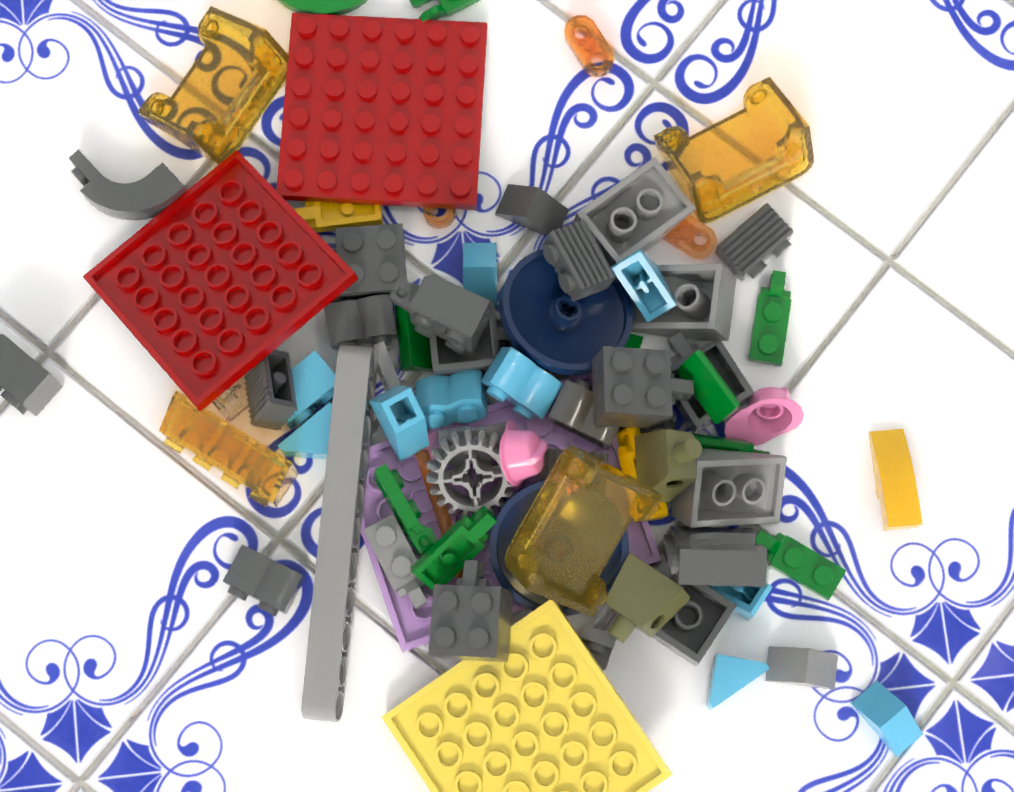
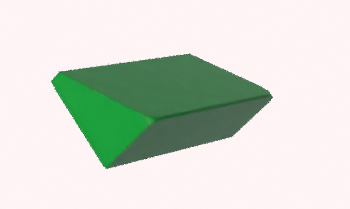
M395 305L401 371H433L430 339L414 330L415 325L411 324L410 314L398 305Z
M702 350L694 352L678 368V374L682 379L694 381V396L715 424L721 423L738 410L740 402Z

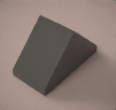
M508 184L495 215L547 237L552 230L562 227L569 209L539 187Z

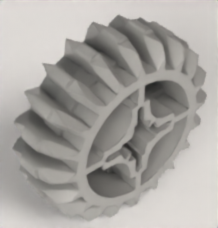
M466 427L465 437H460L459 433L454 430L451 433L452 443L443 437L440 439L442 449L433 448L431 451V455L436 460H429L427 462V469L433 471L426 476V481L433 484L430 487V494L440 495L437 500L439 506L450 503L448 507L450 515L454 514L459 508L461 509V518L466 515L468 516V511H474L475 513L483 505L494 514L493 505L495 504L497 507L502 508L505 504L503 497L509 499L514 494L511 487H516L507 481L503 473L499 453L500 443L496 444L498 434L493 432L489 438H485V429L481 427L478 430V436L472 435L471 428ZM476 450L491 455L498 464L493 465L492 461L486 462L481 460L477 456ZM465 451V460L461 464L453 465L452 469L445 470L446 465L455 455ZM470 460L473 461V468L478 474L476 486L473 485V478L468 473ZM496 477H501L498 484L491 491L481 495L480 489L482 485L494 481ZM452 482L453 485L464 486L470 496L458 493L449 483Z

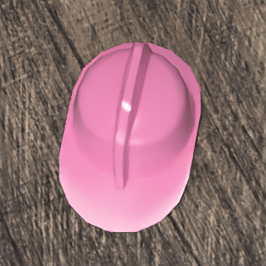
M786 387L760 388L754 391V395L748 400L747 407L739 410L729 418L725 424L724 433L726 438L746 440V442H752L754 446H757L797 428L802 423L804 413L801 406L791 400L790 393Z
M508 420L505 432L501 437L499 453L502 470L507 481L512 486L517 487L523 480L533 477L542 471L544 454L548 446L544 440H540L535 432L517 430L516 425L511 420Z

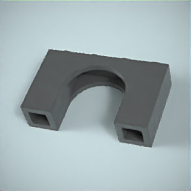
M670 526V535H664L663 556H665V560L668 562L670 574H675L679 585L766 587L767 550L763 545H755L756 533L752 528H690L688 526Z

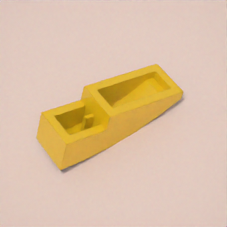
M904 430L869 432L876 495L877 499H880L883 530L918 528L923 523L913 465Z

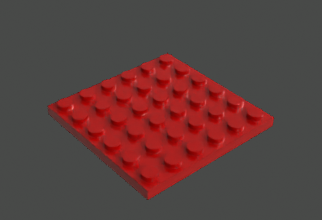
M292 13L276 191L286 201L477 210L488 24L485 22L426 20L422 22L421 19Z
M238 150L234 151L83 276L86 282L200 412L358 280L355 272Z

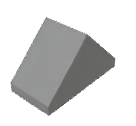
M769 646L767 665L770 669L766 671L765 681L835 690L838 655L810 648Z

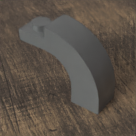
M79 149L69 157V160L75 167L71 170V173L84 186L80 191L85 199L99 211L115 218L125 220L153 218L187 191L185 185L163 162L138 181L117 183L104 177Z

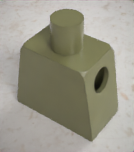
M661 429L634 436L638 499L667 503L696 481V458L701 456L702 446L691 432Z
M629 553L605 599V604L617 615V618L607 632L623 644L635 628L648 637H652L691 597L682 586Z

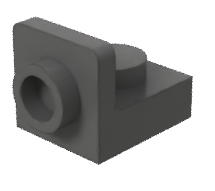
M584 624L580 638L604 671L616 639L606 631Z

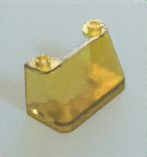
M210 6L198 25V37L205 48L171 97L161 92H155L145 100L137 113L151 125L205 158L220 164L234 151L240 149L286 81L287 62L290 57L266 29Z
M770 76L748 87L743 97L744 109L688 137L682 127L673 126L654 135L659 153L678 186L696 207L693 213L702 223L716 221L803 176L811 169L814 163L809 124Z
M573 445L568 446L559 456L506 551L505 565L526 590L594 617L598 608L604 604L607 597L606 584L600 577V574L632 518L642 522L652 517L657 512L659 502L663 496L650 486Z

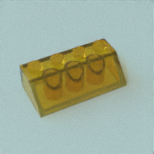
M176 390L172 396L159 432L166 438L163 443L181 454L183 449L194 455L192 462L209 472L213 467L223 473L220 479L231 487L238 489L242 485L250 490L251 493L248 497L263 507H266L268 503L278 507L299 474L294 464L206 408L199 411L188 397Z

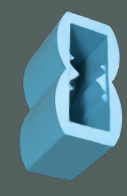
M502 347L481 380L488 387L486 392L500 402H504L507 399L514 405L513 412L528 421L531 418L543 419L563 387L559 380L512 347Z
M460 371L450 376L434 375L422 378L416 382L415 397L426 418L428 429L445 427L453 422L472 423L487 417V386L481 382L484 377L482 371Z

